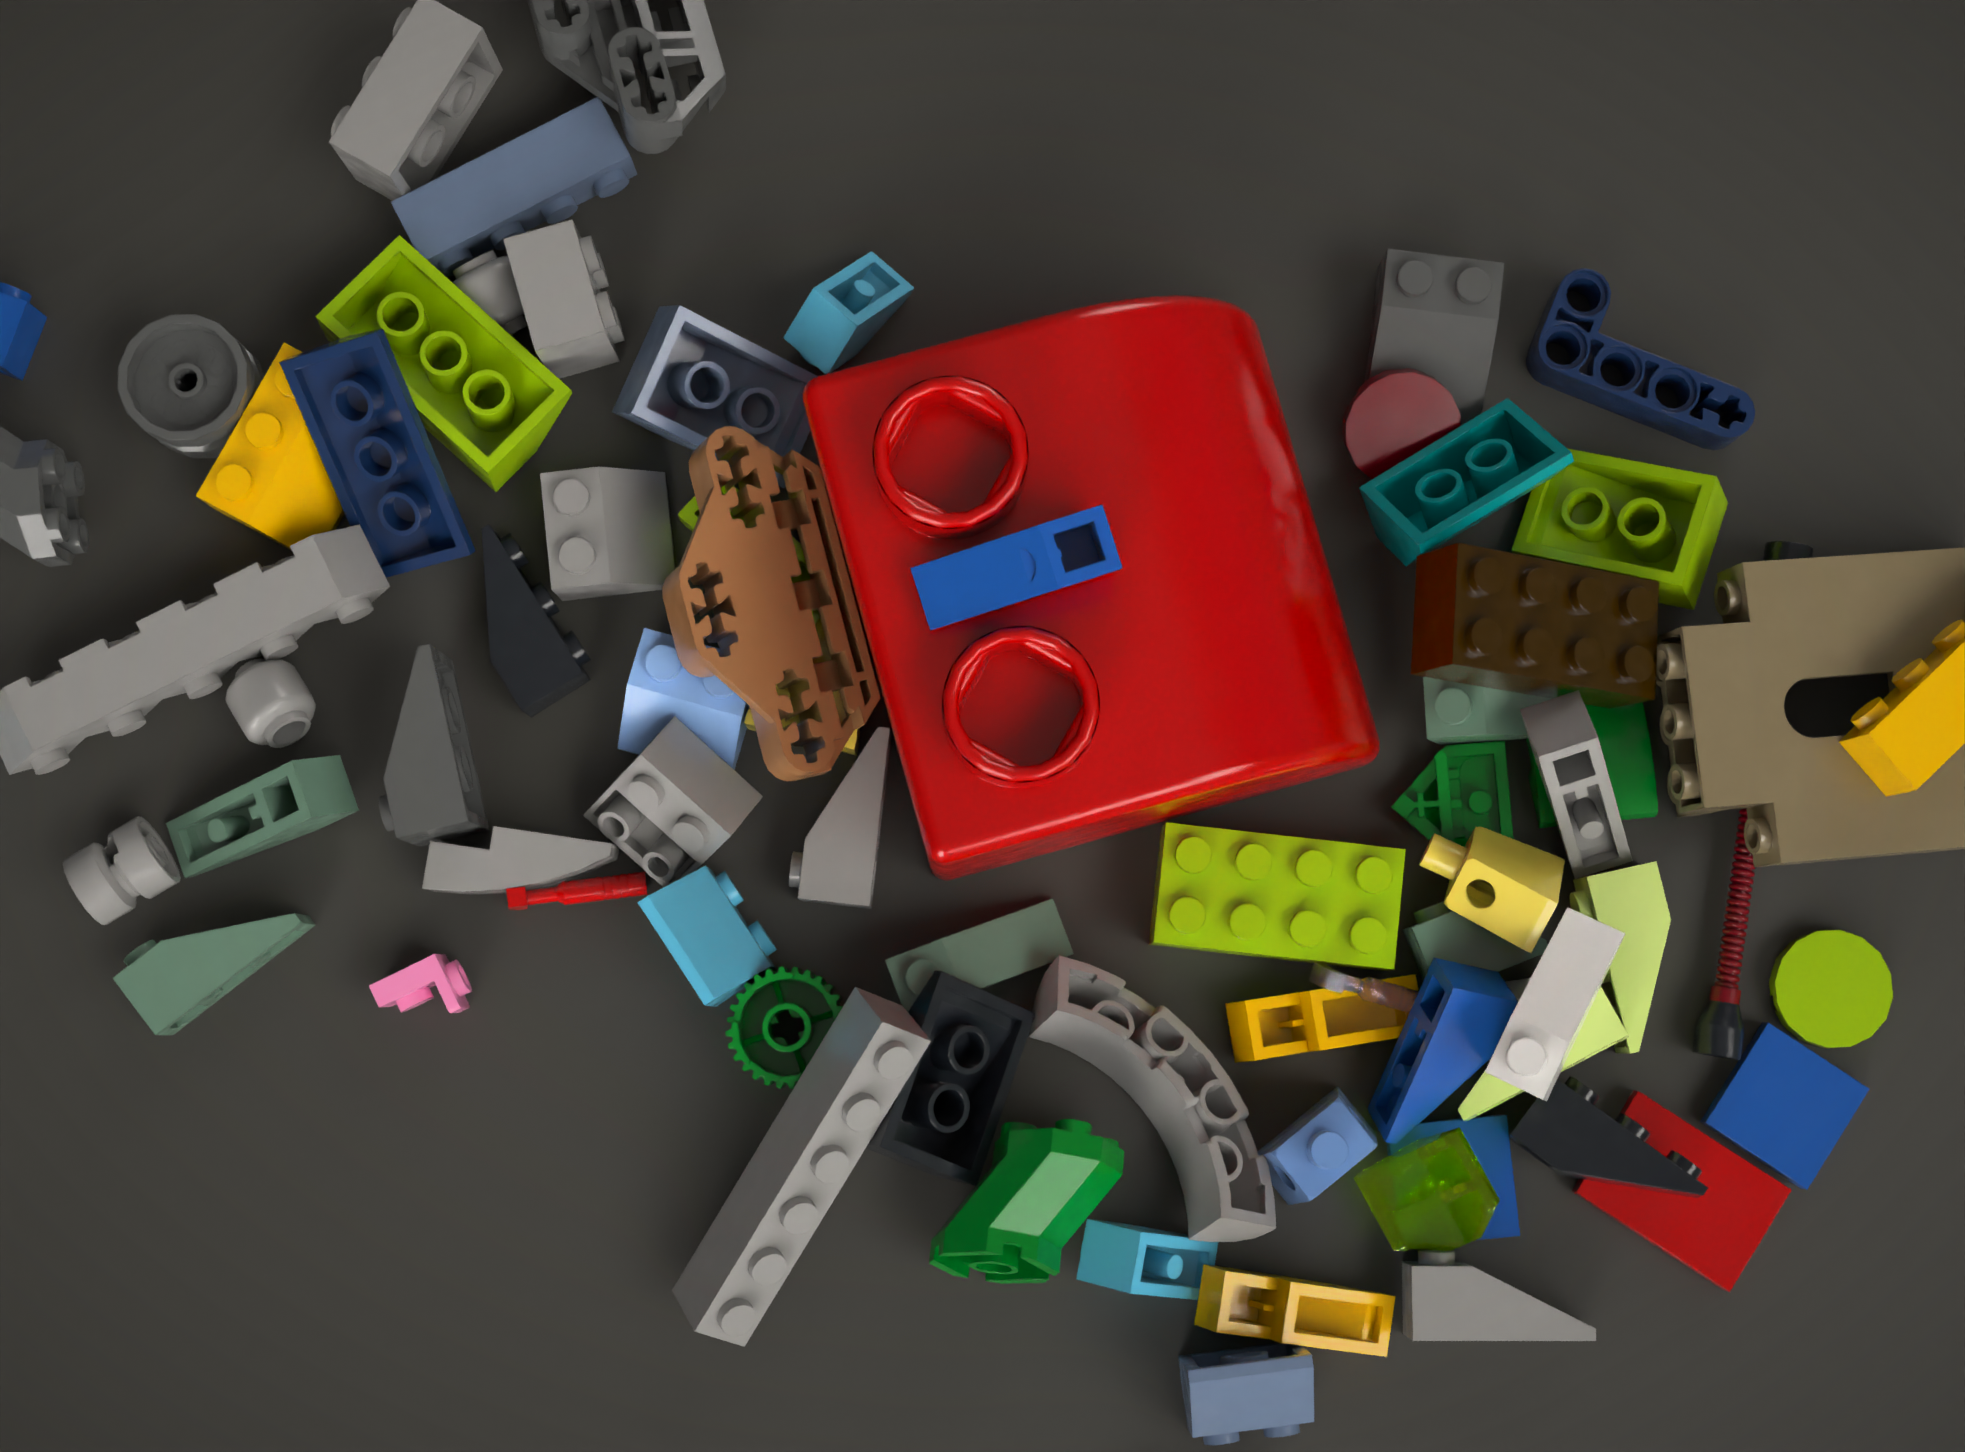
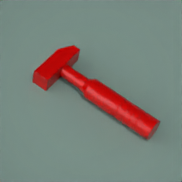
M635 872L562 881L556 887L533 890H526L525 887L508 888L506 892L509 910L528 909V905L557 901L564 905L605 899L610 900L613 898L618 899L621 897L626 898L629 896L647 895L645 872Z

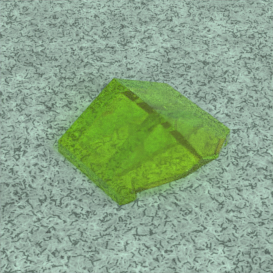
M1460 1127L1418 1139L1361 1171L1354 1177L1392 1249L1396 1251H1407L1409 1249L1451 1251L1482 1237L1500 1202Z

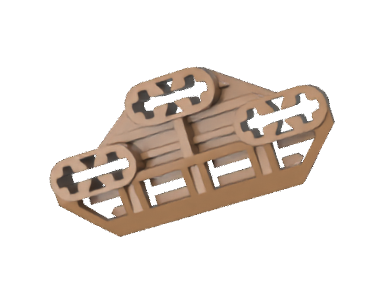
M724 426L715 430L692 452L689 459V474L700 515L680 565L665 578L662 586L663 601L677 656L681 665L690 674L697 677H712L715 675L750 706L763 760L771 774L783 781H797L822 775L832 770L834 763L853 731L865 725L880 700V694L821 469L818 465L793 449L782 457L768 446L757 441L743 429L735 426ZM776 471L783 475L789 500L771 503L770 496L780 493L775 474ZM737 483L739 484L740 488L738 492H736V488L734 487ZM725 486L727 492L722 495L721 488ZM730 511H731V513L733 514L734 517H743L744 520H745V523L743 522L742 519H738V518H737V519H732V516H731V514H730ZM797 530L810 580L792 583L791 577L802 574L791 531ZM690 579L693 585H703L705 593L703 594L699 588L691 589L688 580ZM713 609L714 617L712 619L707 615L698 622H695V614L699 612L701 617ZM818 610L831 660L813 664L812 659L823 655L812 611ZM704 638H706L708 643L717 642L720 652L718 653L716 648H706ZM776 685L778 689L788 688L790 698L788 695H778ZM838 690L846 714L842 723H840L833 692ZM799 715L800 723L797 724L795 721L782 727L781 720L783 718L787 721ZM791 744L795 747L803 746L805 757L803 754L794 755Z

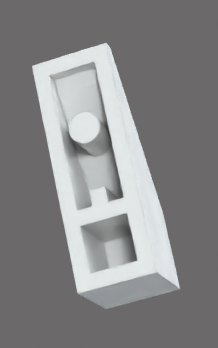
M1567 907L1507 1023L1485 1072L1547 1101L1625 933Z

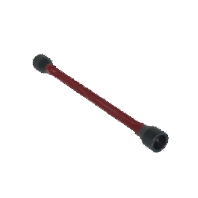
M1789 541L1767 542L1765 544L1763 561L1812 558L1813 548L1805 544ZM1747 808L1739 810V814L1742 816L1738 817V822L1741 823L1737 825V829L1740 831L1736 832V836L1739 839L1735 840V844L1738 846L1734 847L1736 854H1733V859L1735 861L1731 864L1734 867L1730 871L1733 876L1729 878L1732 883L1728 885L1731 891L1727 892V896L1730 898L1726 900L1729 906L1725 907V911L1728 913L1724 914V918L1727 921L1723 922V926L1726 928L1722 929V933L1725 936L1721 937V941L1724 943L1720 944V948L1723 951H1719L1721 958L1718 959V964L1720 966H1717L1716 969L1719 973L1715 976L1718 981H1715V986H1711L1709 1001L1696 1022L1692 1049L1693 1053L1732 1060H1741L1745 1028L1739 1006L1741 990H1738L1739 985L1736 982L1740 981L1737 975L1741 974V970L1738 967H1742V962L1739 960L1743 959V955L1740 953L1744 952V947L1741 945L1745 944V940L1742 938L1746 937L1744 930L1747 929V924L1745 922H1748L1749 919L1746 915L1750 912L1747 907L1751 905L1748 900L1752 898L1749 892L1753 891L1750 885L1754 884V880L1751 878L1755 876L1752 870L1756 869L1753 864V855L1747 849L1744 839V827L1748 820Z

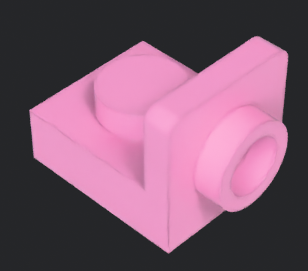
M433 954L369 985L379 1008L392 1007L397 1004L401 1013L434 998L430 988L435 985L449 1013H460L470 1008L465 995L472 992L469 979L459 961L449 962L446 954Z

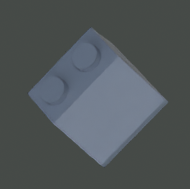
M1273 1343L1178 1356L1187 1429L1192 1438L1203 1437L1204 1445L1234 1443L1240 1440L1239 1432L1263 1429L1264 1437L1291 1436L1300 1433L1299 1424L1314 1422L1312 1354L1303 1346Z

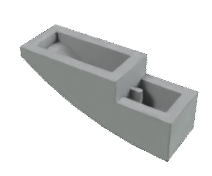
M493 826L489 850L430 841L422 889L433 892L478 895L507 893L506 889L525 887L526 890L546 887L585 875L617 860L620 848L612 843Z

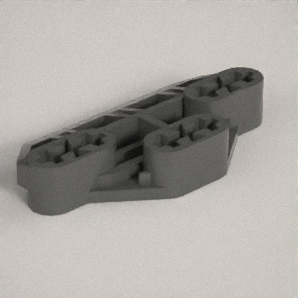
M528 0L540 49L545 59L619 112L625 137L629 144L639 152L658 154L668 150L679 136H683V131L705 101L710 113L726 91V73L704 0H676L677 7L668 9V16L673 31L667 32L662 31L657 11L650 12L647 0H561L567 27H561L556 19L553 0ZM694 62L697 74L688 76L691 93L683 100L677 79L670 78L668 67ZM634 68H639L640 73L645 75V89L648 101L651 104L652 114H647L646 109L641 107V93L638 81L635 79Z

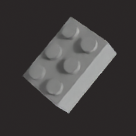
M417 0L413 8L407 7L401 12L395 22L392 34L393 40L382 57L377 56L369 63L362 78L363 88L351 106L347 105L339 111L331 128L332 137L329 143L355 180L392 201L436 179L503 71L483 27L435 0Z

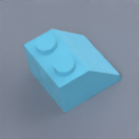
M706 865L639 901L638 904L705 1006L717 1007L744 989V984L747 982L753 983V976L756 974L763 976L766 974L767 969H774L775 966L770 960L769 955L777 949L758 920L749 926L736 908L738 904L744 901V898L726 871L715 876L713 871Z

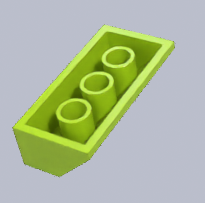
M400 235L315 316L327 340L330 342L350 335L383 329L424 428L495 492L537 452L572 395V391Z

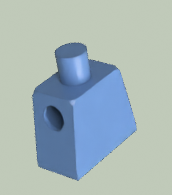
M1336 1087L1257 1152L1258 1156L1263 1154L1266 1157L1272 1186L1287 1205L1309 1202L1316 1198L1372 1152L1378 1144L1374 1130L1341 1089Z

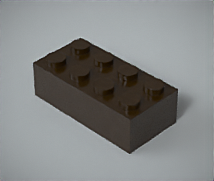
M1455 543L1418 555L1416 561L1411 675L1551 699L1579 690L1584 704L1609 709L1654 700L1656 690L1659 582L1463 543Z

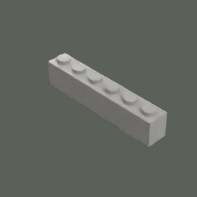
M857 987L853 989L672 1289L694 1332L743 1347L747 1344L931 1042L902 1005Z

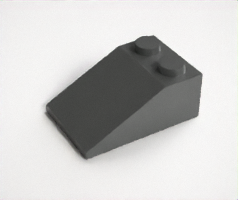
M1387 249L1377 268L1365 381L1385 370L1411 368L1432 376L1452 394L1460 412V426L1482 413L1499 320L1504 263Z
M431 644L417 647L383 777L386 795L379 796L380 814L386 830H394L397 839L420 847L429 845L430 841L443 842L490 831L454 664L450 658Z

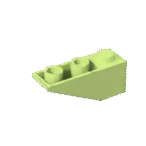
M1657 861L1575 879L1573 882L1576 892L1570 893L1571 909L1625 933L1601 985L1629 1035L1628 1038L1614 1045L1616 1053L1631 1054L1640 1051L1671 922Z

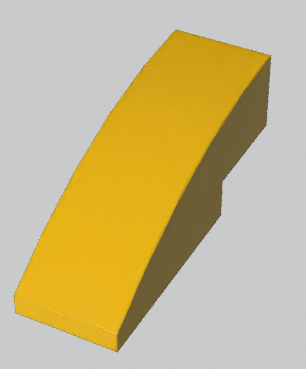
M1416 974L1225 1003L1235 1063L1256 1061L1399 1038L1419 992Z
M1203 1264L1194 1325L1216 1333L1270 1339L1282 1344L1387 1357L1396 1296L1305 1279Z

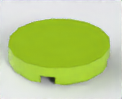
M1843 930L1813 931L1791 941L1775 959L1769 979L1770 996H1773L1774 1006L1777 1009L1775 1013L1782 1026L1800 1041L1820 1048L1852 1047L1872 1037L1887 1019L1893 999L1891 973L1881 953L1863 937Z

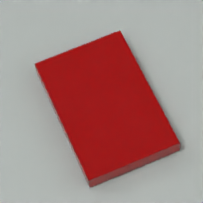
M1633 1090L1620 1113L1625 1114L1645 1128L1651 1134L1646 1143L1666 1157L1671 1150H1674L1700 1168L1702 1173L1697 1180L1708 1187L1707 1191L1703 1196L1693 1198L1578 1179L1572 1192L1716 1286L1730 1292L1790 1194L1791 1189L1643 1093Z

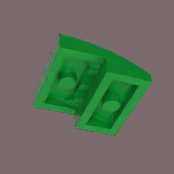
M1643 702L1611 709L1585 704L1599 738L1621 820L1656 817L1658 814L1656 779ZM1527 738L1526 743L1531 761L1528 779L1539 828L1557 827L1529 738Z

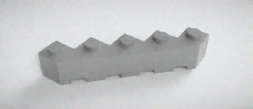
M360 524L311 535L290 546L294 554L293 556L283 558L275 564L263 567L256 562L214 583L216 592L202 598L198 602L185 604L179 600L137 621L136 624L139 630L125 636L123 639L108 642L102 638L60 659L59 663L62 669L48 674L42 680L31 682L30 678L25 676L3 687L0 690V756L9 775L33 769L36 775L52 772L66 765L70 761L68 754L88 736L110 731L113 737H119L141 728L146 724L144 716L162 699L187 693L189 699L208 695L222 686L220 678L239 661L262 655L265 661L280 659L298 648L296 640L314 624L339 618L341 624H348L370 614L374 610L372 602L384 593L390 585Z

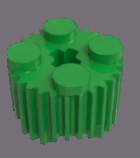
M781 966L778 968V973L775 970L767 969L766 977L756 974L753 976L754 984L748 982L744 984L745 994L737 993L738 1005L731 1004L730 1009L735 1013L733 1017L727 1018V1022L732 1025L731 1029L725 1031L726 1036H730L733 1039L728 1044V1048L736 1049L737 1053L733 1059L735 1061H743L742 1069L744 1072L753 1070L752 1078L754 1080L764 1079V1085L769 1086L776 1083V1087L781 1089L785 1088L788 1084L789 1089H794L843 1006H840L839 1003L843 997L840 994L833 995L835 987L832 984H827L824 977L817 976L809 970L802 974V970L798 967H793L790 973L788 968ZM789 1010L793 1018H802L805 1025V1030L798 1032L800 1040L793 1045H790L787 1037L776 1038L773 1026L782 1023L779 1014Z

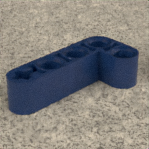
M1587 268L1573 270L1563 278L1546 303L1527 351L1526 365L1528 372L1534 380L1542 385L1703 449H1724L1749 430L1754 422L1755 408L1753 401L1743 390L1599 333L1611 298L1609 283L1602 274ZM1575 291L1583 294L1589 301L1590 311L1580 312L1572 308L1567 301L1566 293ZM1555 343L1563 346L1569 353L1570 363L1560 365L1551 361L1546 353V344ZM1601 365H1613L1619 369L1623 375V386H1611L1605 382L1600 371ZM1656 386H1665L1674 392L1678 401L1677 408H1667L1660 404L1655 394ZM1716 409L1724 412L1722 422L1728 425L1726 428L1718 425L1720 416L1714 412ZM1691 410L1697 413L1693 417L1689 415Z

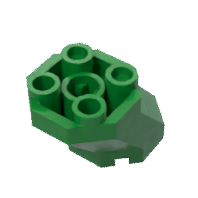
M1061 1119L1055 1122V1128H1037L1034 1125L1022 1122L1004 1123L1001 1126V1136L994 1143L992 1167L932 1238L929 1264L953 1276L969 1278L971 1267L974 1270L985 1272V1281L1000 1284L1046 1282L1049 1280V1274L1055 1276L1060 1272L1061 1250L1123 1175L1124 1150L1119 1148V1143L1116 1140L1091 1135L1092 1125L1081 1120Z

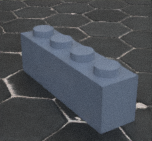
M596 97L391 201V204L414 248L443 275L449 277L454 276L452 271L493 248L496 250L506 249L503 239L526 233V231L544 222L548 224L561 222L577 211V205L597 195L600 198H605L620 192L629 184V179L638 174L632 158L601 99Z

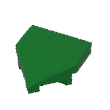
M1505 741L1446 745L1434 756L1433 760L1391 808L1428 841L1436 833L1465 847L1475 827H1484L1514 839Z

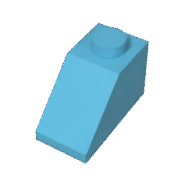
M871 251L815 286L783 338L800 352L805 361L819 368L824 374H829L860 352L910 296L914 287Z
M1087 1219L1076 1279L1129 1294L1198 1300L1203 1264L1215 1266L1219 1242L1189 1240L1188 1235L1126 1223Z

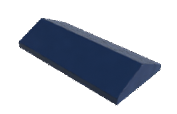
M383 329L350 335L279 362L349 525L355 526L360 524L386 578L465 557L476 551Z

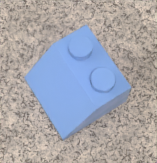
M644 628L627 682L617 748L639 755L675 716L735 770L747 729L744 721L750 706L715 675L712 677H697L690 674L680 663L672 635Z

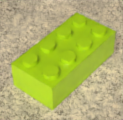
M1166 822L1161 827L1149 945L1378 971L1395 969L1406 849Z

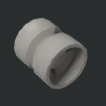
M140 816L111 831L107 836V845L103 846L93 842L63 861L64 873L76 897L87 912L101 925H108L135 909L137 896L141 895L152 899L179 883L181 879L179 869L168 847L151 824Z

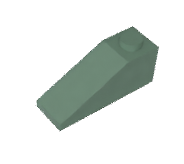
M340 755L292 760L167 822L166 825L184 878H189L317 831L359 811L341 757Z
M1053 899L888 958L885 962L900 1002L908 1012L935 970L943 971L973 986L984 989L1052 963L1059 955L1068 957L1074 953Z
M292 913L161 940L159 943H156L155 940H149L135 948L124 958L123 961L127 967L114 976L113 980L155 1035H174L316 924L308 915Z

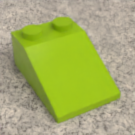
M1568 449L1572 452L1574 462L1551 479L1531 490L1511 550L1512 553L1659 582L1658 603L1694 610L1728 506V501L1717 476Z

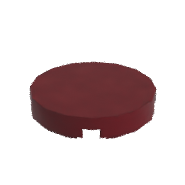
M1411 368L1385 370L1367 379L1356 391L1357 394L1351 400L1350 406L1347 405L1342 418L1343 442L1351 459L1371 479H1374L1460 427V412L1452 394L1432 376Z

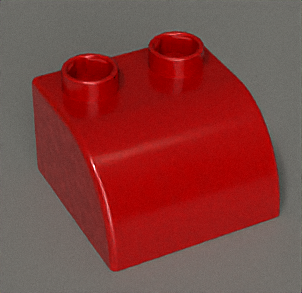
M1186 295L1151 296L1099 303L1030 319L813 378L805 385L802 393L803 403L927 859L932 873L937 878L953 880L1363 767L1377 757L1380 750L1379 736L1264 346L1255 320L1244 309L1233 303L1215 298ZM1103 505L1123 569L930 631L910 568L1058 518Z

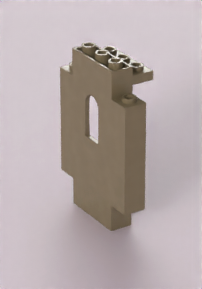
M1965 547L1742 562L1717 573L1718 582L1714 590V602L1717 612L1722 616L1723 624L1684 626L1657 636L1656 684L1661 687L1663 701L1660 733L1663 742L1668 745L1671 768L1667 776V791L1671 801L1676 806L1677 818L1700 816L1722 810L1747 808L1748 820L1744 827V839L1747 849L1753 855L1754 868L1965 849V744L1916 791L1886 797L1839 743L1844 736L1811 738L1801 735L1789 724L1784 711V701L1788 690L1794 683L1804 679L1887 673L1890 693L1896 687L1891 680L1902 668L1918 658H1922L1924 661L1936 649L1932 644V640L1937 634L1957 620L1962 619L1965 621Z

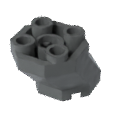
M0 426V538L47 567L72 565L75 554L87 553L89 549L88 528L84 519L79 516L78 496H83L85 492V478L81 464L78 461L67 462L64 450L48 439L24 442Z

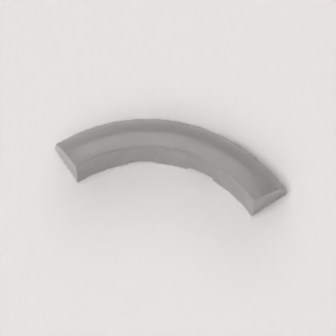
M1059 955L1045 972L1036 993L1032 1009L1035 1017L1028 1037L1056 1045L1090 1062L1121 1086L1144 1111L1158 1131L1176 1168L1184 1194L1189 1240L1237 1242L1257 1238L1276 1229L1275 1200L1266 1157L1263 1154L1258 1156L1253 1137L1245 1121L1249 1116L1248 1109L1232 1080L1211 1051L1169 1009L1162 1005L1156 1008L1135 993L1124 988L1126 981L1088 963Z

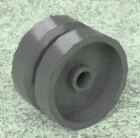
M175 314L147 324L128 342L118 365V393L127 414L145 432L156 438L168 449L190 458H218L265 374L260 362L220 323L197 314Z

